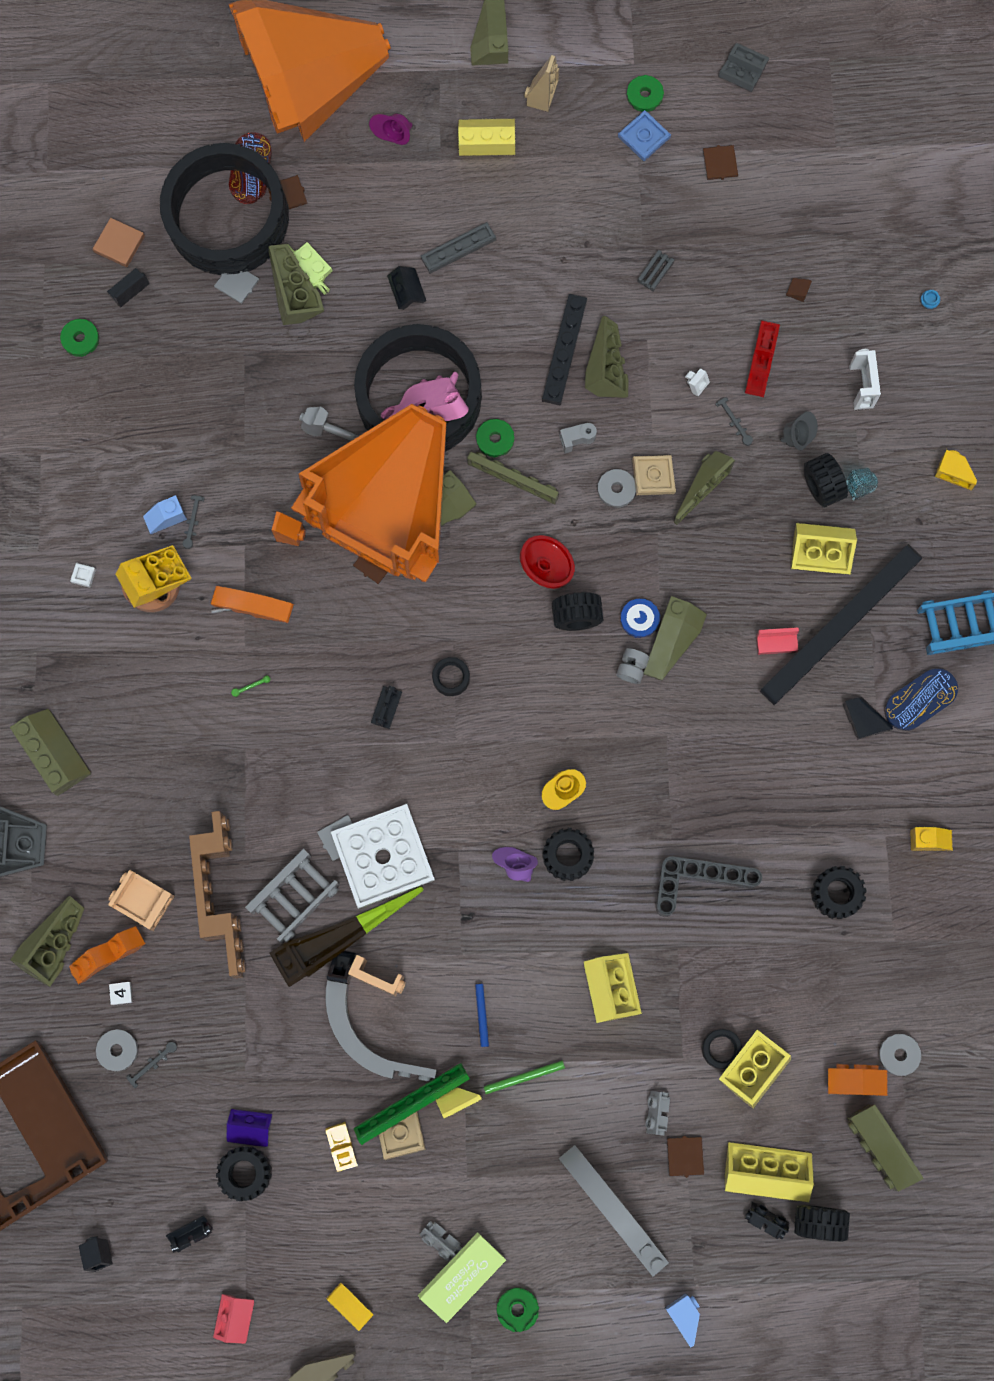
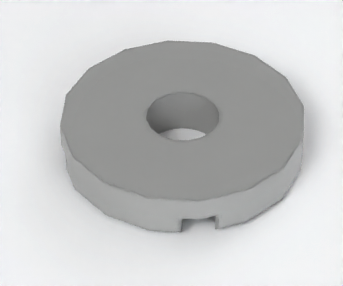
M622 469L607 471L598 482V495L600 500L607 506L615 508L627 506L633 501L636 494L634 478ZM618 484L622 487V491L615 493L611 487Z
M118 1029L108 1031L97 1042V1059L101 1066L107 1070H125L137 1058V1041L127 1031ZM119 1044L122 1047V1053L116 1057L112 1054V1048L114 1045Z
M894 1034L887 1037L881 1043L879 1060L888 1073L895 1076H906L918 1068L921 1061V1050L918 1043L912 1037L905 1034ZM897 1049H902L905 1052L904 1060L898 1061L895 1058L894 1053Z

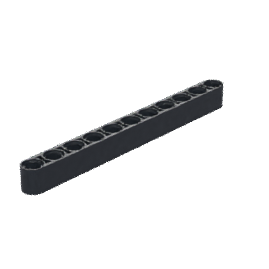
M909 544L905 546L760 690V693L773 705L778 703L923 557Z

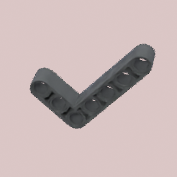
M673 856L667 857L661 865L656 911L662 917H668L675 911L679 878L751 889L761 883L762 874L758 869ZM667 862H673L676 865L674 872L666 869ZM694 865L696 874H688L686 866ZM714 868L717 873L716 877H709L706 874V869ZM727 871H734L737 875L736 880H729L726 875ZM752 873L756 875L757 882L753 884L748 882L747 874ZM671 882L674 886L673 891H665L663 883ZM662 902H668L671 905L670 912H663L660 905Z

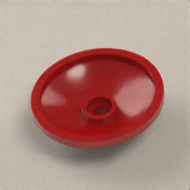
M544 535L533 536L523 544L520 550L522 568L535 583L546 588L557 589L565 586L572 579L575 572L574 560L568 549L558 540Z

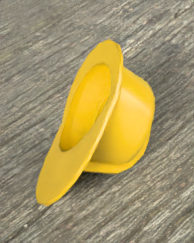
M575 769L558 772L547 782L542 790L543 803L552 810H559L567 806L583 794L586 788L584 775Z

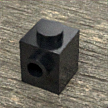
M93 1236L78 1246L84 1271L96 1272L113 1264L108 1240Z

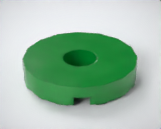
M638 76L628 85L627 101L637 111H653L662 103L664 96L663 86L653 76ZM642 91H648L650 95L648 97H643L640 93Z
M75 319L63 327L60 340L63 348L69 354L83 357L96 349L99 344V334L92 322L86 319ZM79 334L85 335L84 340L81 342L75 341L76 336Z
M490 419L484 422L478 428L476 434L479 450L486 456L493 458L508 454L514 444V431L511 426L499 419ZM497 434L501 439L499 442L494 443L490 440V437Z
M515 1287L507 1290L501 1295L497 1303V1316L504 1328L512 1332H522L530 1329L538 1318L539 1306L537 1299L530 1291L524 1288ZM521 1304L524 1307L523 1314L515 1316L512 1313L513 1305Z

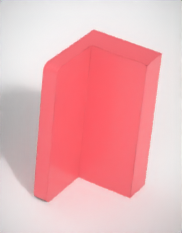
M799 628L759 630L756 635L758 655L798 652L797 634L799 633Z
M222 1294L213 1338L225 1343L245 1344L254 1300Z

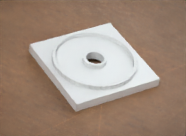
M407 804L331 831L358 909L435 881ZM379 850H387L390 853L391 858L388 863L379 864L376 861V854Z

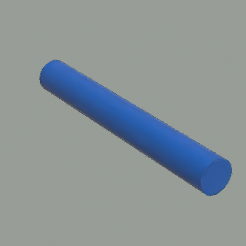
M476 984L481 1047H488L483 984Z

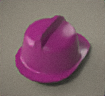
M396 113L391 116L377 114L370 119V129L378 138L399 145H405L409 142L412 123L402 114Z

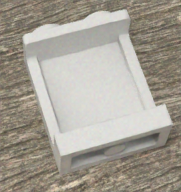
M861 349L855 352L849 365L850 370H861L863 388L859 390L854 400V410L874 408L881 395L875 350Z

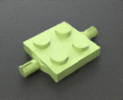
M308 242L296 251L290 247L299 261V266L309 276V281L313 287H318L324 295L327 294L326 291L329 292L330 289L323 281L333 271L332 268Z

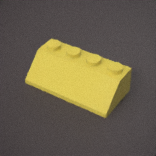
M728 1142L725 1191L802 1202L810 1201L814 1185L812 1153Z

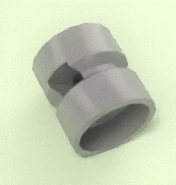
M626 648L622 657L624 663L619 665L616 676L624 681L640 684L644 675L642 669L647 667L650 657L641 651Z

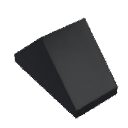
M343 951L332 959L327 980L349 985L351 976L348 973L356 953Z

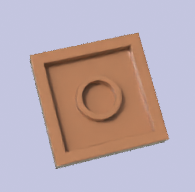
M110 218L94 245L93 251L122 266L128 267L145 235L139 230Z

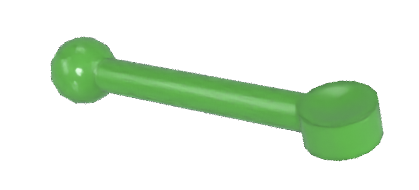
M266 675L263 679L241 689H233L231 693L234 697H238L241 692L262 683H269L271 679Z

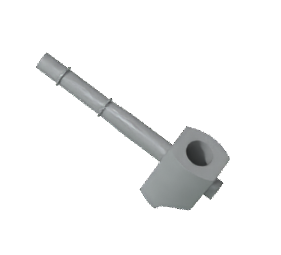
M309 407L306 409L305 414L301 413L299 421H302L301 429L309 435L322 436L323 431H327L350 441L359 437L356 433H351L327 423L328 412L322 407Z

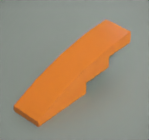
M216 586L211 605L214 607L231 609L234 612L249 614L255 618L285 623L289 622L294 605L275 598Z

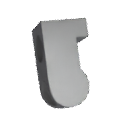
M585 423L560 430L559 438L564 453L572 452L575 445L593 443L597 433L596 427L591 423Z

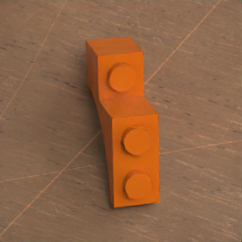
M135 926L117 933L108 942L88 949L73 962L69 968L77 983L85 982L102 969L137 952L146 943L137 927Z

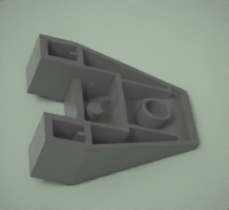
M1 806L0 878L43 866L47 825Z

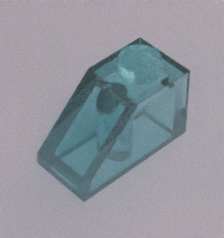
M869 468L851 471L846 480L848 491L853 501L875 491L878 486V479L874 473H871Z

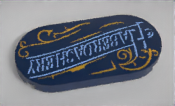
M944 669L928 670L888 699L885 707L887 721L899 730L910 731L917 728L955 700L958 693L956 679Z

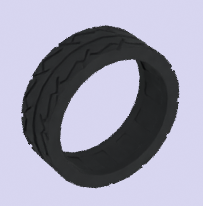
M215 143L211 146L206 145L197 148L185 155L182 160L180 159L172 167L162 186L160 214L164 228L180 255L192 266L204 272L209 271L210 274L221 275L224 273L239 274L240 271L254 270L265 263L267 259H270L268 247L271 245H281L285 238L289 223V209L279 177L265 158L258 152L245 146L241 147V145L232 143ZM225 170L241 171L258 178L270 190L272 204L265 225L250 241L236 248L211 250L198 246L181 233L179 224L181 204L192 186L202 178Z
M405 325L401 328L398 327L385 332L374 340L373 344L371 343L363 353L355 373V397L365 429L368 431L383 422L369 402L371 384L381 367L390 359L400 354L411 351H429L438 353L457 365L464 374L469 386L468 396L465 401L469 408L467 414L446 424L445 451L455 447L474 428L481 408L480 371L473 353L454 334L436 326L432 327V325Z

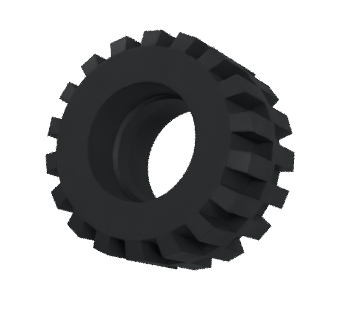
M825 453L804 463V475L807 485L815 500L822 507L825 508L847 498L848 486L840 465L832 455Z
M590 592L570 593L552 601L554 627L566 631L585 630L598 626L604 621L601 596Z
M559 829L558 832L551 834V837L546 841L543 849V862L547 867V871L553 874V877L556 879L560 878L562 881L580 879L583 875L587 874L594 860L592 842L585 833L582 834L578 829ZM570 843L578 847L581 857L577 864L565 866L557 860L556 852L561 845Z
M834 866L818 876L813 883L814 887L811 893H813L812 900L816 903L815 907L817 910L820 909L822 911L821 914L828 915V918L843 919L850 917L862 908L863 902L866 900L865 893L867 890L864 888L863 884L865 882L860 880L859 876L861 875L858 872L854 873V869H846L845 866ZM840 881L848 887L850 897L847 903L842 905L836 904L830 899L828 886L832 882Z
M238 1147L228 1151L220 1159L221 1162L217 1166L218 1173H216V1178L219 1181L217 1184L218 1187L222 1188L221 1192L228 1195V1198L235 1199L236 1201L252 1200L261 1195L269 1186V1180L272 1177L270 1170L272 1168L268 1163L269 1159L263 1155L262 1151H258L254 1147ZM240 1161H248L255 1168L256 1177L249 1186H240L233 1179V1168Z
M796 1206L794 1233L800 1237L835 1242L848 1240L850 1213L846 1210L822 1206Z

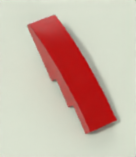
M761 320L746 385V394L764 397L780 324Z

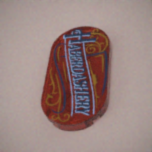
M250 132L238 138L235 144L258 152L267 160V163H271L272 149L269 140L264 135ZM230 171L229 189L238 202L253 204L265 195L267 186L258 178L245 172Z

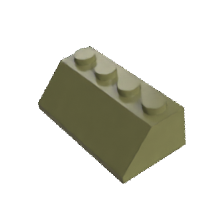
M49 709L28 715L10 727L45 783L56 796L61 795L91 775V772Z
M867 1104L847 1117L850 1122L847 1124L854 1135L858 1134L862 1140L859 1142L866 1153L869 1152L873 1157V1160H871L877 1171L881 1170L885 1176L883 1180L890 1190L894 1189V1191L899 1192L924 1179L875 1104Z

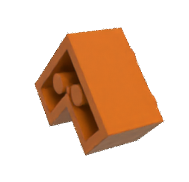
M836 1064V1068H828V1094L887 1096V1070H879L877 1065L854 1064V1069H849L847 1064Z

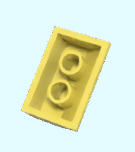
M515 119L459 120V156L515 155Z
M796 523L791 569L851 574L857 543L855 529Z
M628 953L603 956L584 961L597 1023L642 1014Z
M756 1030L719 1080L736 1096L754 1108L790 1062L791 1055L760 1031Z

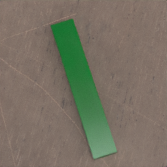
M462 1063L353 1128L359 1143L363 1145L468 1081L470 1078Z

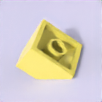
M456 1087L436 1099L443 1118H447L480 1101L482 1097L479 1094Z

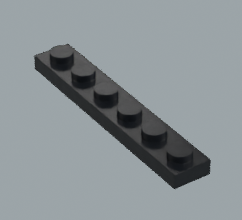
M573 294L568 295L542 402L561 406L587 303L586 297Z

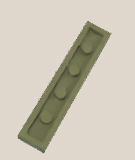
M470 452L467 458L468 465L552 504H556L559 492L555 487L540 484L534 477L529 476L527 478L516 469L512 468L510 470L504 467L499 461H490L479 452H476V454Z

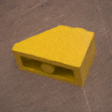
M946 450L941 458L935 477L972 490L977 483V479L966 457L957 451Z
M915 827L910 830L911 851L953 850L952 830L937 827Z

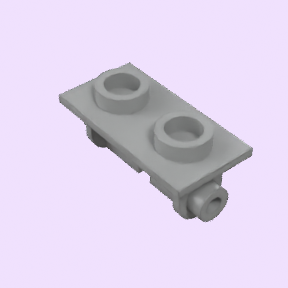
M650 1092L648 1098L649 1111L645 1123L646 1133L665 1135V1131L667 1132L668 1117L661 1116L662 1112H669V1093Z
M430 1220L419 1235L425 1244L439 1251L438 1254L444 1260L451 1261L462 1249L461 1243L450 1234L444 1240L442 1236L446 1231L436 1222L433 1223Z

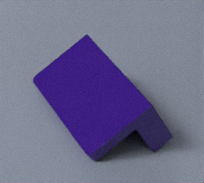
M231 1109L227 1121V1142L267 1147L272 1114Z

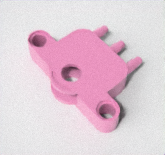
M453 372L450 378L437 376L432 381L422 379L419 384L411 386L405 392L399 405L386 408L381 413V418L384 421L410 404L420 405L428 413L439 415L445 421L465 416L469 408L455 387L459 374Z

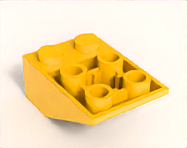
M173 545L125 561L120 564L115 574L134 608L151 602L192 579Z

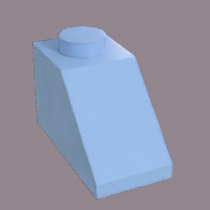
M176 495L158 502L143 516L150 534L187 520Z
M684 1294L665 1307V1309L691 1348L695 1344L700 1316L697 1309L700 1306L693 1296L689 1298L687 1294Z

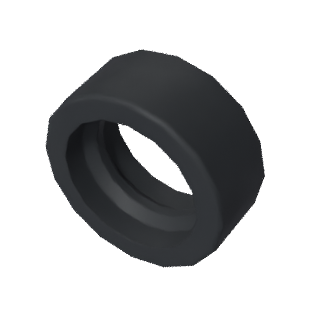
M447 657L436 663L432 672V680L439 693L454 697L467 689L470 682V673L468 666L462 660L456 657ZM446 666H456L462 671L463 680L457 687L447 688L440 682V672Z
M726 1029L712 1031L706 1036L702 1044L704 1059L709 1065L718 1069L728 1068L742 1050V1044L738 1036ZM721 1036L730 1039L734 1045L733 1056L723 1062L714 1059L710 1053L711 1042Z

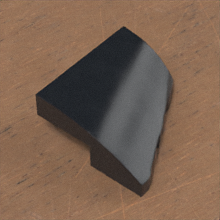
M862 697L850 699L843 703L849 723H852L858 740L893 729L892 725Z

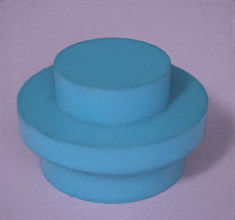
M927 290L921 296V303L925 308H936L940 303V296L935 290Z

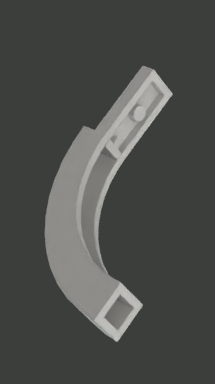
M327 980L326 1009L329 1023L339 1044L353 1060L369 1071L394 1079L395 1071H398V1076L410 1078L411 1074L419 1075V1080L429 1082L431 1078H436L437 1070L390 1061L368 1049L358 1038L350 1022L347 1007L349 985Z
M574 1145L564 1153L559 1160L649 1273L655 1276L669 1262L579 1149Z

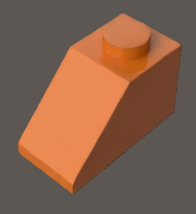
M276 511L272 526V532L276 541L299 546L300 541L304 540L306 533L302 522Z

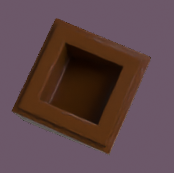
M793 278L786 296L804 302L812 281Z

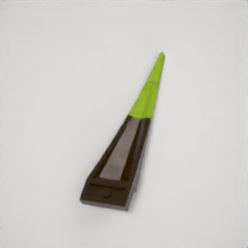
M419 887L358 916L288 941L269 954L286 984L290 987L306 976L310 977L420 894L424 889Z

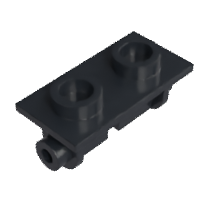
M383 686L371 720L372 724L390 729L402 691L396 690L393 686Z
M751 1203L750 1211L745 1215V1219L748 1220L747 1222L759 1229L765 1223L767 1226L764 1232L776 1239H783L785 1234L789 1232L790 1223L787 1222L786 1218L779 1214L771 1213L762 1204Z
M203 1215L167 1234L166 1237L171 1243L170 1247L173 1253L176 1251L179 1253L181 1250L191 1246L190 1241L193 1240L197 1243L206 1237L208 1238L213 1228Z

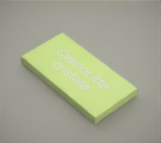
M477 1232L417 1296L447 1323L497 1271L506 1259Z

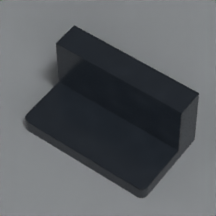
M398 266L387 275L398 309L404 310L413 302H426L415 268Z
M135 268L109 289L107 293L121 308L147 287L149 281L143 272L141 273Z

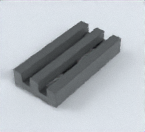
M658 250L638 278V283L654 292L673 265L675 259L668 258V255H663L662 251ZM660 258L661 260L659 261V263L657 264V266L655 267V269L652 271V273H651L650 276L647 278V280L644 281V279H645V277L647 276V274L650 272V270L652 269V267L655 265V263L657 262V260ZM667 262V265L652 285L649 284L663 263Z

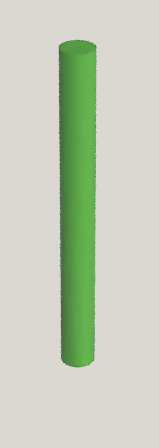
M559 1061L484 1086L486 1094L565 1069L563 1061Z

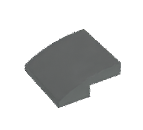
M736 43L729 53L728 59L719 73V77L752 92L769 61V57Z

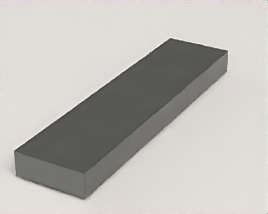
M486 222L421 255V260L429 274L496 241V236Z

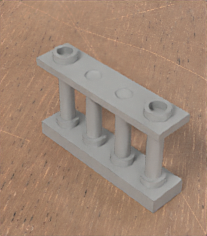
M304 849L245 907L253 915L256 912L258 914L261 913L281 934L277 938L281 943L291 940L295 935L294 931L327 897L332 898L339 890L337 888L339 883L336 880L330 884L310 864L309 859L311 856ZM299 869H304L324 889L317 898L295 878L294 874ZM285 883L287 885L290 884L310 904L302 914L280 893V888ZM270 898H275L296 919L288 928L266 908L267 905L265 903Z

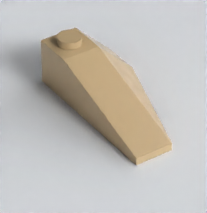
M550 56L532 80L531 86H527L525 91L527 106L549 111L559 81L558 64H556L555 56Z

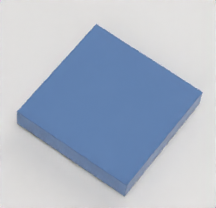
M644 110L618 133V138L645 161L671 138V134Z

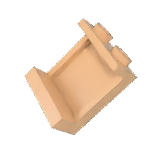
M129 870L128 873L125 872L119 881L121 884L117 891L114 890L111 893L108 905L154 931L173 900L174 895Z
M356 955L348 973L351 977L393 996H397V993H402L406 982L403 981V975L398 974L394 984L385 982L363 972L367 960Z

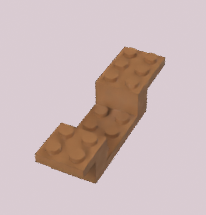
M220 811L212 812L214 832L189 836L200 938L205 941L225 939L229 976L237 979L243 978V973L246 972L245 960L241 959V952H244L243 941L239 939L238 933L241 931V921L232 913L214 915V903L210 901L213 888L212 883L208 881V874H211L210 863L206 862V860L230 857V851L233 850L232 840L229 839L227 831H230V821Z

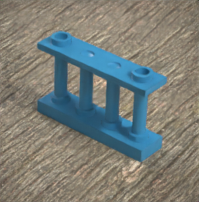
M992 590L981 592L977 596L934 603V600L923 602L917 612L918 614L926 613L932 641L926 647L927 655L994 644V606L992 602L994 601V593H992ZM985 603L991 629L989 633L982 634V632H979L973 604ZM965 606L971 630L969 637H962L959 633L954 612L955 607ZM946 609L952 635L951 640L943 641L940 638L934 611Z

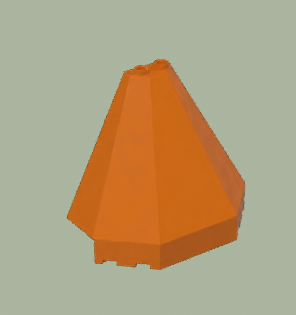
M239 0L228 4L235 20L239 40L245 55L250 54L264 89L270 117L277 134L298 126L305 142L389 58L388 50L391 47L388 39H384L382 35L384 30L381 23L377 24L375 22L269 0Z
M410 404L300 472L298 475L303 490L291 509L303 515V519L312 527L322 530V535L328 540L373 563L388 573L398 577L402 574L405 578L413 580L418 578L422 582H426L437 563H439L446 442L445 420L439 415L428 413L420 405Z

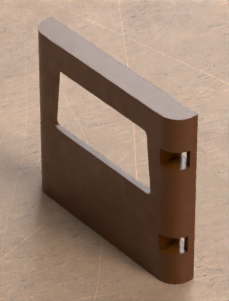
M37 1040L0 1062V1097L43 1170L45 1177L8 1197H4L0 1190V1231L108 1162L103 1148L44 1047ZM80 1166L83 1172L75 1176L72 1170ZM23 1202L26 1209L18 1212L16 1206Z

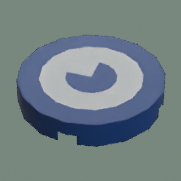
M634 599L624 606L621 612V625L630 636L635 638L647 637L656 631L660 622V614L657 607L651 601Z

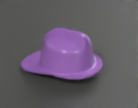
M502 847L492 853L493 861L505 869L510 879L526 882L531 880L533 868L538 864L536 857L513 847Z

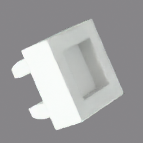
M699 369L696 374L689 371L685 376L689 379L687 383L690 385L692 393L696 396H699L710 383L707 372Z

